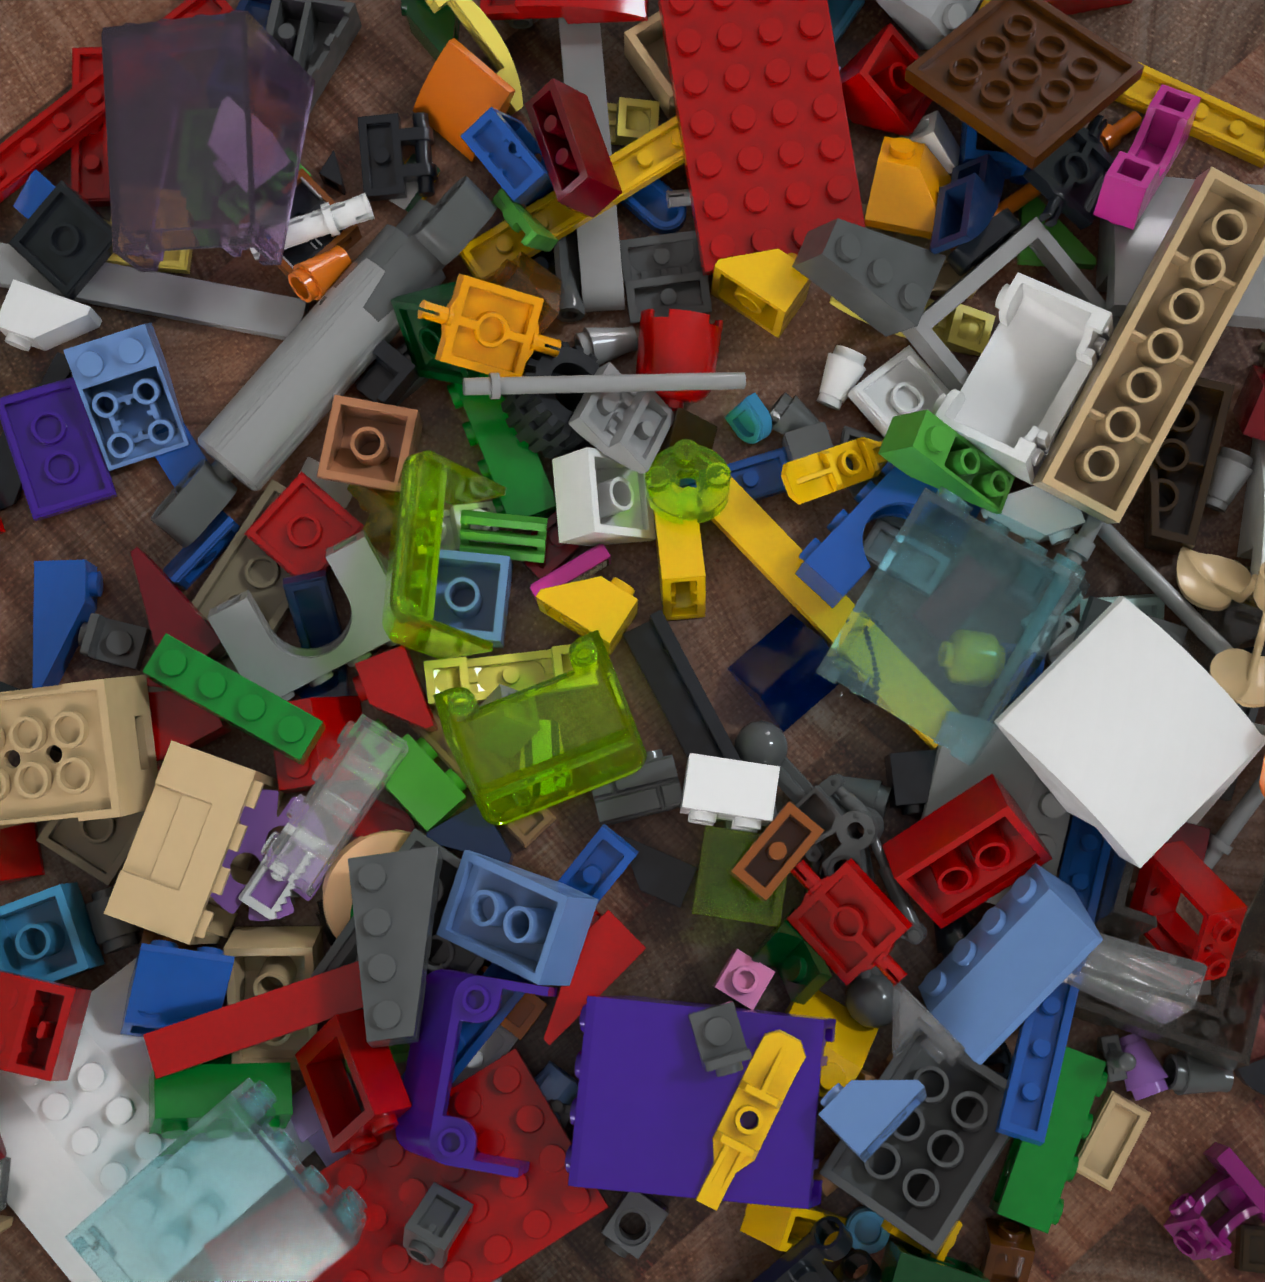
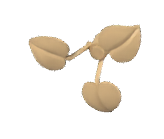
M1183 546L1177 560L1176 579L1181 593L1190 603L1202 609L1221 611L1226 609L1232 600L1243 603L1253 593V598L1258 608L1263 611L1253 652L1250 653L1238 648L1224 650L1213 658L1209 674L1236 704L1250 708L1264 707L1265 656H1261L1265 641V562L1260 566L1258 575L1253 574L1251 576L1249 570L1239 562L1218 555L1199 553Z

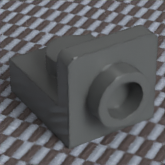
M91 613L89 621H85L79 631L78 645L81 646L80 654L92 660L140 671L151 630Z
M725 1002L688 1014L703 1069L707 1072L715 1070L717 1077L743 1070L742 1061L752 1059L750 1049L746 1046L734 1002Z
M433 1182L404 1227L403 1246L406 1248L407 1253L415 1261L423 1265H430L432 1263L442 1268L447 1261L448 1250L472 1214L474 1204Z

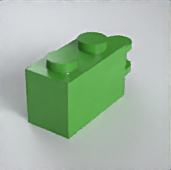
M377 718L373 722L375 727L364 737L359 734L355 739L375 761L369 767L371 775L427 834L428 831L444 823L467 802L466 795L462 792L467 786L451 768L444 773L433 761L438 754L424 738L420 737L415 741L407 733L398 740L385 724ZM387 739L392 747L381 756L375 749Z

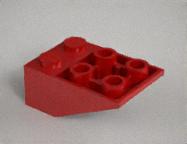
M0 970V1070L46 1081H67L92 990Z

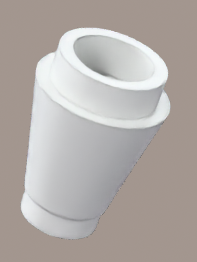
M836 345L833 353H828L819 390L820 394L816 401L829 408L840 410L842 403L848 397L847 394L866 371L864 367L867 359L866 356L848 347Z

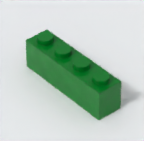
M480 373L479 377L489 376L488 374ZM453 383L447 385L455 409L464 407L469 421L462 423L470 447L479 445L484 459L477 461L485 485L494 483L499 495L498 498L492 499L496 513L549 518L556 511L555 496L538 454L528 449L529 444L527 442H520L515 437L517 432L514 428L508 427L505 421L509 417L508 413L502 412L501 403L505 398L502 395L500 399H490L489 395L464 396L462 384Z
M167 633L142 671L151 681L303 766L326 728L320 719Z
M1066 1046L1045 1142L1038 1146L1012 1138L989 1204V1208L995 1213L1047 1234L1051 1224L1056 1225L1059 1222L1064 1208V1199L1060 1197L1065 1182L1073 1180L1078 1168L1079 1158L1075 1156L1080 1139L1087 1138L1093 1124V1114L1089 1113L1095 1096L1100 1097L1107 1083L1108 1073L1104 1071L1106 1061Z

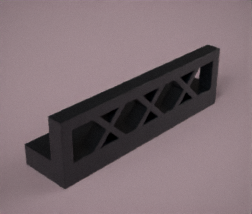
M662 610L651 614L648 622L624 633L623 638L687 759L690 753L741 761Z

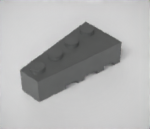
M439 846L348 858L367 1043L372 1048L419 1042L434 913L436 912L438 897L437 890L443 859Z

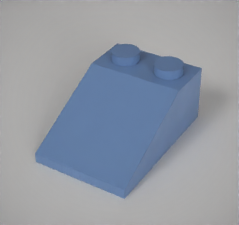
M464 850L436 935L537 985L570 986L599 899L564 883L471 850Z

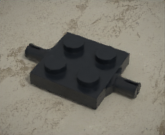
M1098 114L1089 122L1087 128L1083 127L1036 168L1033 170L1029 167L1026 168L1023 177L1045 196L1048 202L1039 217L1040 222L1045 221L1043 225L1048 227L1055 226L1061 212L1080 230L1093 223L1096 217L1093 214L1105 174L1115 160L1106 151L1102 142H1100V137L1108 124L1107 119L1102 121L1104 116Z

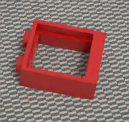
M1181 840L1164 844L1140 868L1127 917L1185 982L1191 985L1207 980H1215L1227 975L1248 906ZM1181 893L1204 916L1199 934L1176 912Z
M364 1009L335 1014L295 1054L332 1153L350 1149L352 1154H358L374 1147L377 1144L376 1138L396 1128L399 1125L398 1118L412 1107L389 1046L372 1048L367 1043ZM343 1057L346 1059L365 1110L362 1113L341 1061Z

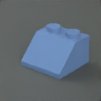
M851 1080L845 1087L840 1083L836 1084L822 1098L820 1104L824 1109L818 1115L865 1163L927 1098L925 1086L919 1080Z

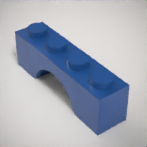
M888 461L881 469L885 477L877 485L870 480L854 498L858 505L849 514L845 509H842L827 525L826 528L831 532L822 543L817 538H814L798 557L804 562L795 574L830 607L834 608L871 567L863 549V532L866 524L877 518L887 516L900 517L915 522L943 492L942 490L906 475Z

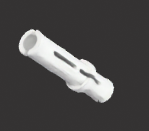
M364 192L351 199L332 205L329 202L320 204V209L308 214L297 216L262 230L247 233L246 239L254 259L258 260L269 254L328 234L334 237L340 235V230L375 219L366 193Z

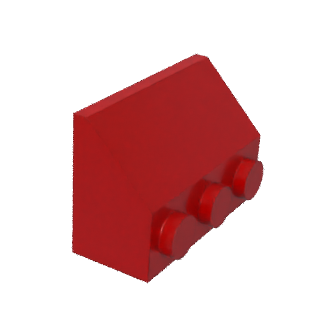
M993 773L882 845L894 879L940 929L1014 884L1035 863L1042 866L1053 859L1015 799Z

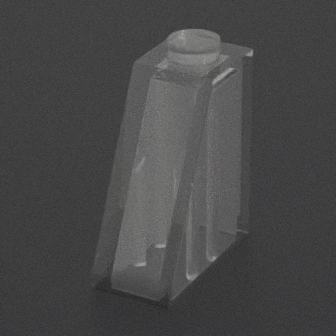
M1100 933L1103 941L1063 981L1154 1025L1162 1027L1194 1009L1208 966L1194 960Z

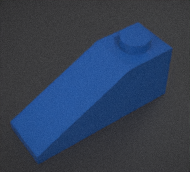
M86 559L34 561L32 688L59 685L78 647V635L82 624L85 621L88 622L90 614L95 613L97 610V597H101L103 594V577L101 572L97 571V567Z

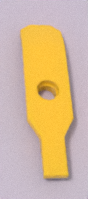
M860 437L783 464L781 478L788 496L799 505L877 477L881 469L888 462L878 454L883 441L879 442ZM846 457L852 461L853 470L847 467Z
M780 1029L763 1035L712 1137L714 1162L696 1197V1201L717 1211L735 1174L756 1159L786 1094L806 1058L801 1040ZM746 1111H753L757 1115V1124L752 1129H745L741 1126L740 1118Z

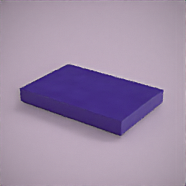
M73 377L0 398V421L34 521L118 497Z

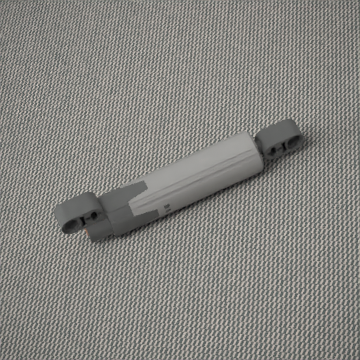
M464 176L443 195L435 206L426 200L420 199L396 227L387 224L200 434L198 444L214 462L210 464L205 459L199 461L157 507L151 516V521L183 548H186L201 535L233 498L237 491V487L231 482L233 478H236L252 491H259L331 410L334 394L343 396L374 361L373 351L384 339L389 343L401 330L391 300L400 295L439 286L446 278L442 269L467 246L495 213L497 206L467 176Z

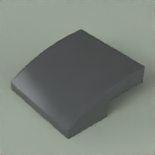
M696 230L619 240L630 323L640 322L641 311L646 309H654V317H668L669 309L689 310L700 313L712 312L708 275L703 276Z

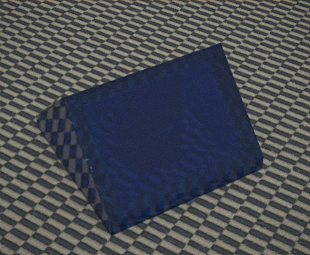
M792 614L728 668V671L783 733L844 681L847 676L825 640Z

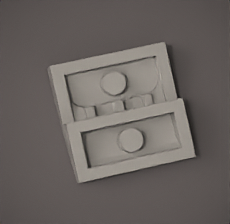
M611 362L599 367L595 375L621 374ZM655 391L584 393L568 424L603 454L633 471L644 474L649 471L676 414Z

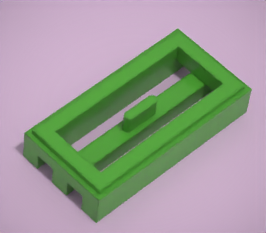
M462 510L459 551L510 556L511 560L544 563L548 518ZM471 525L538 531V535L518 534L503 530L471 529Z

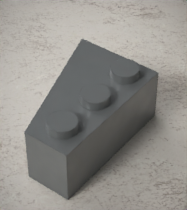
M272 0L249 104L260 126L293 132L300 131L362 27L355 3L340 0Z
M837 218L807 232L792 267L887 337L918 326L946 256L940 253L934 255L931 250Z

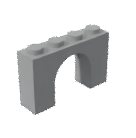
M365 530L326 549L325 557L351 605V616L348 625L342 634L331 643L318 648L306 649L284 642L273 632L249 590L210 609L207 619L241 676L288 701L295 696L294 690L307 683H309L310 687L318 686L333 676L332 670L346 663L349 667H353L355 663L370 658L372 655L370 651L384 643L387 647H392L410 636L408 631L414 628L413 618Z

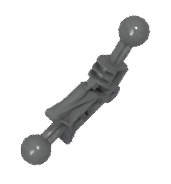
M760 720L750 722L744 726L736 736L734 748L741 761L779 766L778 786L798 809L825 830L805 854L810 861L812 870L822 879L834 874L840 868L842 859L849 860L852 858L876 884L869 850L871 845L881 867L878 872L889 896L887 897L913 924L900 938L914 945L921 943L927 936V929L920 923L907 892L893 877L879 840L884 831V822L881 815L875 809L866 807L852 791L849 793L843 787L845 781L840 774H833L814 787L787 758V739L782 730L773 723ZM857 822L863 826L864 834L858 831ZM836 833L842 844L822 862L819 873L820 859L825 855L824 848L820 842ZM806 888L804 889V896L808 892ZM876 966L858 975L850 983L846 992V1007L851 1018L862 1026L870 1028H880L889 1025L897 1017L901 1000L897 986L893 987V984L884 974H881V971Z

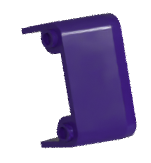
M438 969L426 976L419 1042L410 1043L403 1083L412 1107L398 1118L399 1125L396 1127L397 1140L405 1150L447 1166L518 1178L529 1171L530 1162L477 1153V1134L474 1127L463 1118L447 1115L463 1021L482 1023L492 1019L500 1008L503 989L557 997L559 987L537 985L449 969Z

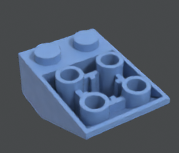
M152 323L142 324L63 350L109 471L190 445L167 363ZM175 420L177 422L178 428H175V425L173 423ZM165 426H167L169 429V431L158 435L155 434L157 431L161 430Z

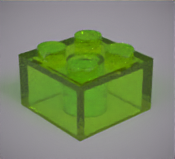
M705 825L702 834L691 914L780 927L787 876L767 901H761L729 873L760 834Z

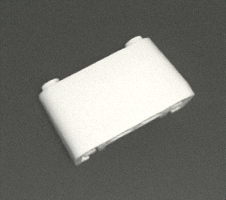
M1018 272L1011 285L1005 284L997 296L995 307L999 309L1000 323L960 391L953 389L948 394L942 393L937 399L932 413L1010 474L1031 484L1109 341L1114 328L1112 312Z

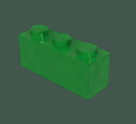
M290 1062L199 1064L156 1079L154 1070H152L149 1079V1134L161 1133L163 1138H183L188 1136L189 1132H208V1135L211 1137H226L238 1130H253L254 1134L262 1136L273 1135L280 1132L281 1129H285L293 1115Z

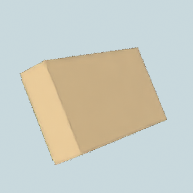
M1108 1089L1093 1118L1089 1135L1086 1139H1082L1076 1150L1075 1156L1079 1158L1076 1172L1111 1192L1151 1112Z

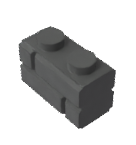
M662 749L638 754V763L621 766L619 759L595 765L596 773L590 774L588 777L601 827L603 824L609 826L680 808L682 790L672 754L663 756Z

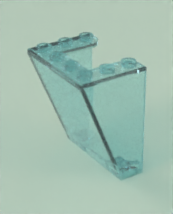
M941 486L937 493L925 487L816 673L834 684L838 682L846 686L854 694L861 695L934 739L933 742L948 748L951 750L950 754L970 766L976 763L999 728L994 721L1019 697L1091 585L1084 578L1087 572L1081 568V565L1057 553L1054 560L1046 557L1047 549L1028 538H1025L1021 545L1007 537L1011 529L989 516L985 523L971 516L970 513L973 507L963 501L964 499Z
M248 1077L66 1235L65 1238L102 1282H312L358 1244L367 1219L366 1214L363 1212L367 1205L351 1186L344 1190L336 1185L328 1194L325 1192L329 1188V1184L323 1175L313 1165L305 1168L294 1155L298 1148L291 1137L281 1128L274 1131L268 1124L276 1115L272 1105L277 1102V1098L261 1080L254 1083Z

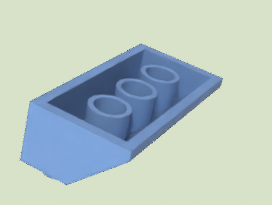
M1035 863L1023 876L1014 882L1012 888L994 907L987 910L982 920L969 934L956 943L951 953L926 975L918 988L929 1014L974 1062L982 1065L1103 941V938L1074 888Z

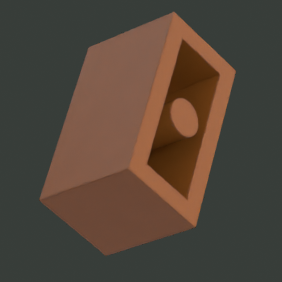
M789 801L729 873L761 901H767L825 830Z

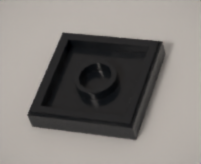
M61 180L9 244L66 298L74 300L126 237L68 183Z

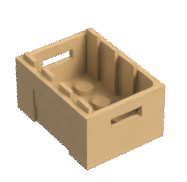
M146 675L105 678L0 692V829L30 822L77 817L78 821L115 818L146 810L158 776ZM54 745L58 746L62 751V758L58 763L54 762L50 757V750ZM12 750L17 751L20 755V764L17 767L12 766L9 762V754Z
M171 740L156 778L155 787L124 866L120 870L104 914L188 945L219 944L221 937L229 938L238 913H229L215 902L210 895L215 893L222 896L230 872L233 879L241 884H247L254 872L247 870L253 856L251 853L237 855L233 859L230 869L223 867L222 864L228 849L239 852L248 826L240 824V817L245 806L255 809L262 789L277 790L279 792V807L284 792L279 791L278 780L256 770Z

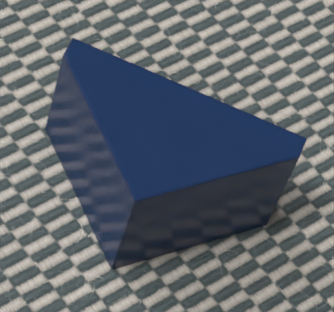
M481 801L428 831L426 836L443 847L462 852L464 850H471L512 865L514 856L487 808Z

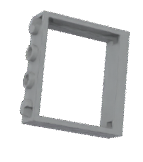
M1037 216L1018 229L1010 238L923 311L918 326L902 331L903 335L950 391L953 389L960 391L970 374L932 328L1027 246L1032 249L1068 294L1106 310V301ZM1112 316L1114 329L1120 320L1118 316Z

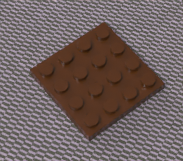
M991 0L908 66L904 80L1033 170L1141 79L1144 66L1045 0Z

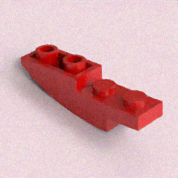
M480 0V9L489 20L564 18L567 24L648 21L649 0Z

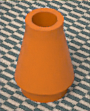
M336 245L329 251L295 264L293 272L288 275V281L293 291L303 301L309 303L312 300H320L352 262L348 253L342 247Z

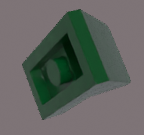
M793 908L766 936L752 956V960L776 967L791 1001L804 1005L832 975L825 961L786 919L796 910Z

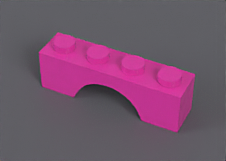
M1164 84L1161 85L1147 108L1142 124L1128 153L1120 151L1105 174L1093 215L1108 220L1115 225H1122L1132 230L1135 228L1188 139L1201 97Z

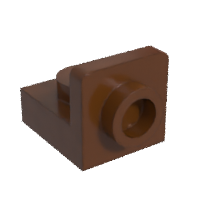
M987 1218L984 1226L987 1242L980 1271L990 1282H1028L1035 1255L1030 1227L1012 1219L997 1220Z

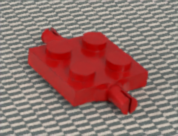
M852 858L846 861L834 874L822 879L804 859L791 870L790 873L798 879L808 892L805 894L801 905L786 919L846 986L862 972L875 966L893 984V987L908 974L889 953L892 951L896 940L910 929L913 924Z

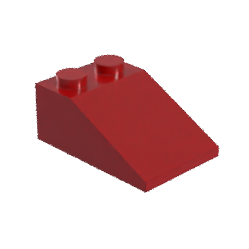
M597 910L594 912L570 986H561L544 1036V1040L549 1046L580 1016L583 1006L587 1004V996H600L646 949L610 910H607L603 915Z

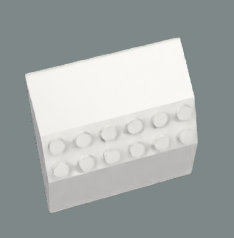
M137 958L91 992L67 1081H46L0 1070V1134L7 1152L6 1157L0 1160V1195L71 1282H168L206 1248L205 1243L229 1228L315 1151L308 1140L303 1143L300 1141L291 1119L285 1129H281L276 1134L265 1136L256 1135L253 1133V1130H238L226 1137H211L208 1135V1132H189L188 1136L178 1139L163 1138L161 1133L149 1134V1079L153 1070L144 1037L120 1034L129 983Z

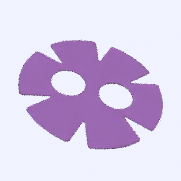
M262 789L255 809L245 806L240 817V824L246 825L248 828L239 852L228 849L222 866L230 869L233 859L242 853L255 855L261 863L268 853L266 837L277 826L289 824L320 845L328 842L325 829L315 812L297 797H292L282 813L277 817L279 792L277 790ZM297 841L296 848L290 855L285 857L276 856L251 896L272 909L307 856L304 851L309 848ZM316 856V859H311L312 866L306 867L307 873L301 874L302 881L296 882L297 888L292 889L307 901L312 899L324 880L329 862L326 857ZM281 863L289 867L290 875L287 880L276 881L272 878L271 869L274 865ZM230 872L222 896L211 893L210 896L223 909L234 914L242 903L238 897L246 884L235 881ZM290 896L286 897L287 903L281 905L282 911L276 912L277 919L294 913ZM249 907V920L269 921L268 918Z

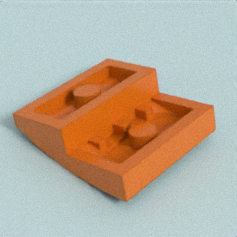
M453 38L448 41L430 70L412 111L414 113H428L429 126L473 162L478 157L461 138V135L490 107L506 114L515 89L458 40Z

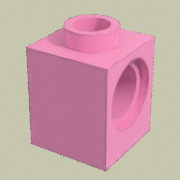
M734 948L712 986L754 1010L775 971L760 962H754L752 957Z

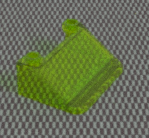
M598 630L579 637L571 644L569 660L573 670L501 699L479 706L474 694L465 687L450 688L433 695L445 739L482 817L488 823L494 825L511 823L637 772L644 765L647 758L645 747Z

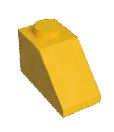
M748 1203L740 1231L779 1251L787 1252L811 1232L812 1227L819 1219L826 1216H835L845 1225L847 1218L816 1206L810 1209ZM839 1231L830 1234L825 1240L824 1245L832 1243L837 1238Z

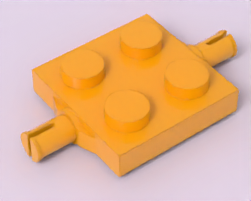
M459 273L452 299L446 307L426 300H422L419 305L421 308L435 312V314L418 309L417 315L419 319L441 324L442 335L435 359L441 362L488 375L489 373H499L500 377H522L526 362L534 351L555 358L560 351L546 347L545 344L561 348L560 339L539 334L538 319L544 299Z

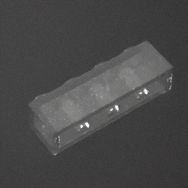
M364 714L360 716L356 723L349 721L337 739L340 747L330 760L325 757L320 762L312 775V780L315 781V784L306 796L300 794L294 800L286 814L290 818L289 822L281 833L273 832L261 850V854L265 856L261 861L262 866L308 897H311L409 751L407 741Z

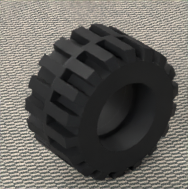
M561 341V348L545 344L546 347L560 351L555 358L534 351L526 362L522 377L595 375L600 366L596 362L598 359L593 354L587 355L582 347L575 344L570 348L568 342ZM584 393L502 395L505 400L501 403L502 412L508 413L509 417L505 420L508 427L514 428L517 432L515 437L520 442H527L529 444L528 449L535 454L540 450L543 453V457L553 459L556 455L560 457L590 445L588 441L568 424ZM555 395L562 401L564 406L556 399Z

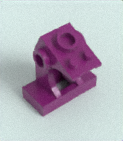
M1217 1142L1203 1153L1216 1168L1217 1172L1191 1195L1185 1193L1178 1197L1169 1207L1172 1215L1163 1224L1173 1237L1175 1246L1192 1260L1210 1258V1260L1214 1261L1222 1256L1230 1255L1232 1253L1230 1250L1232 1243L1227 1237L1238 1225L1253 1215H1256L1265 1224V1188L1230 1147ZM1217 1196L1228 1211L1209 1227L1207 1221L1200 1214L1204 1207Z

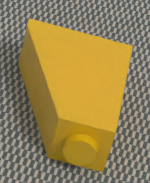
M671 486L663 490L652 491L663 614L667 621L703 618L706 612V573L695 487L682 488Z

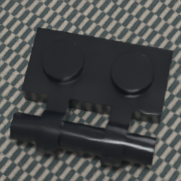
M398 113L357 117L363 192L366 193L369 202L407 198L406 182L411 181L418 182L420 197L434 196V181L438 179L437 165L432 163L431 145L435 143L434 130L429 127L428 113H414L412 115L413 127L402 129L401 118ZM403 146H415L416 163L404 165Z

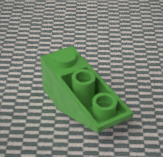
M928 409L894 416L878 452L879 455L906 475L994 514L1002 513L1015 478Z

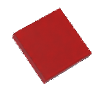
M301 472L244 534L288 574L296 576L324 569L327 573L331 566L325 557L326 549L366 530V528L306 474Z

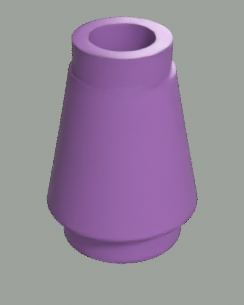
M1141 1032L1119 1038L1122 1051L1132 1054L1136 1059L1135 1068L1131 1071H1126L1127 1079L1124 1080L1126 1091L1132 1092L1135 1101L1168 1090L1165 1078L1169 1076L1145 1039H1143Z

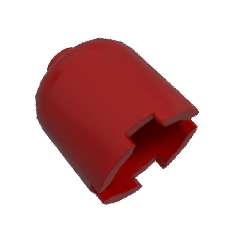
M654 309L641 311L636 374L716 372L723 328L722 320H715V323L709 324V314L681 309H669L668 317H654ZM711 390L655 392L672 411H677L678 407L684 409V404H694L704 400Z

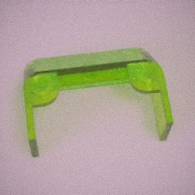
M430 450L414 453L406 458L396 486L383 607V628L389 639L393 642L437 659L492 652V642L433 620L444 502L453 506L506 495V487Z

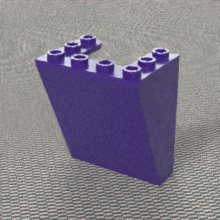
M587 996V1004L583 1006L580 1014V1029L584 1032L582 1050L578 1053L575 1061V1075L579 1078L578 1093L572 1102L570 1110V1121L574 1125L573 1142L569 1146L565 1158V1168L569 1173L568 1186L687 1198L697 1197L714 1162L712 1137L751 1060L742 1061L743 1070L721 1077L716 1076L715 1070L707 1072L703 1069L688 1014L715 1005L641 996ZM735 1007L747 1048L750 1049L751 1056H753L765 1033L780 1029L801 1040L806 1058L786 1094L756 1159L735 1174L722 1201L810 1209L821 1204L823 1180L813 1179L814 1170L819 1167V1159L814 1158L821 1066H827L828 1056H823L826 1041L834 1042L836 1019ZM753 1111L744 1112L740 1118L741 1126L745 1129H752L758 1121L757 1115Z

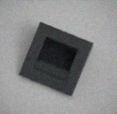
M333 150L319 175L324 184L345 195L346 189L339 162Z

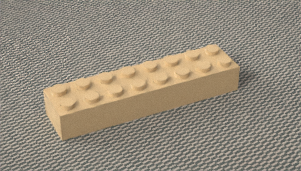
M1210 167L1196 177L1031 484L1106 524L1120 523L1265 256V194L1214 167Z

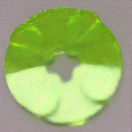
M691 439L679 440L673 447L661 451L656 455L649 471L645 473V488L650 507L660 517L672 523L683 524V520L691 521L697 519V523L707 522L716 517L725 508L729 500L730 468L715 451L698 445ZM692 478L695 480L697 487L693 489L687 486L681 489L679 488L680 480Z

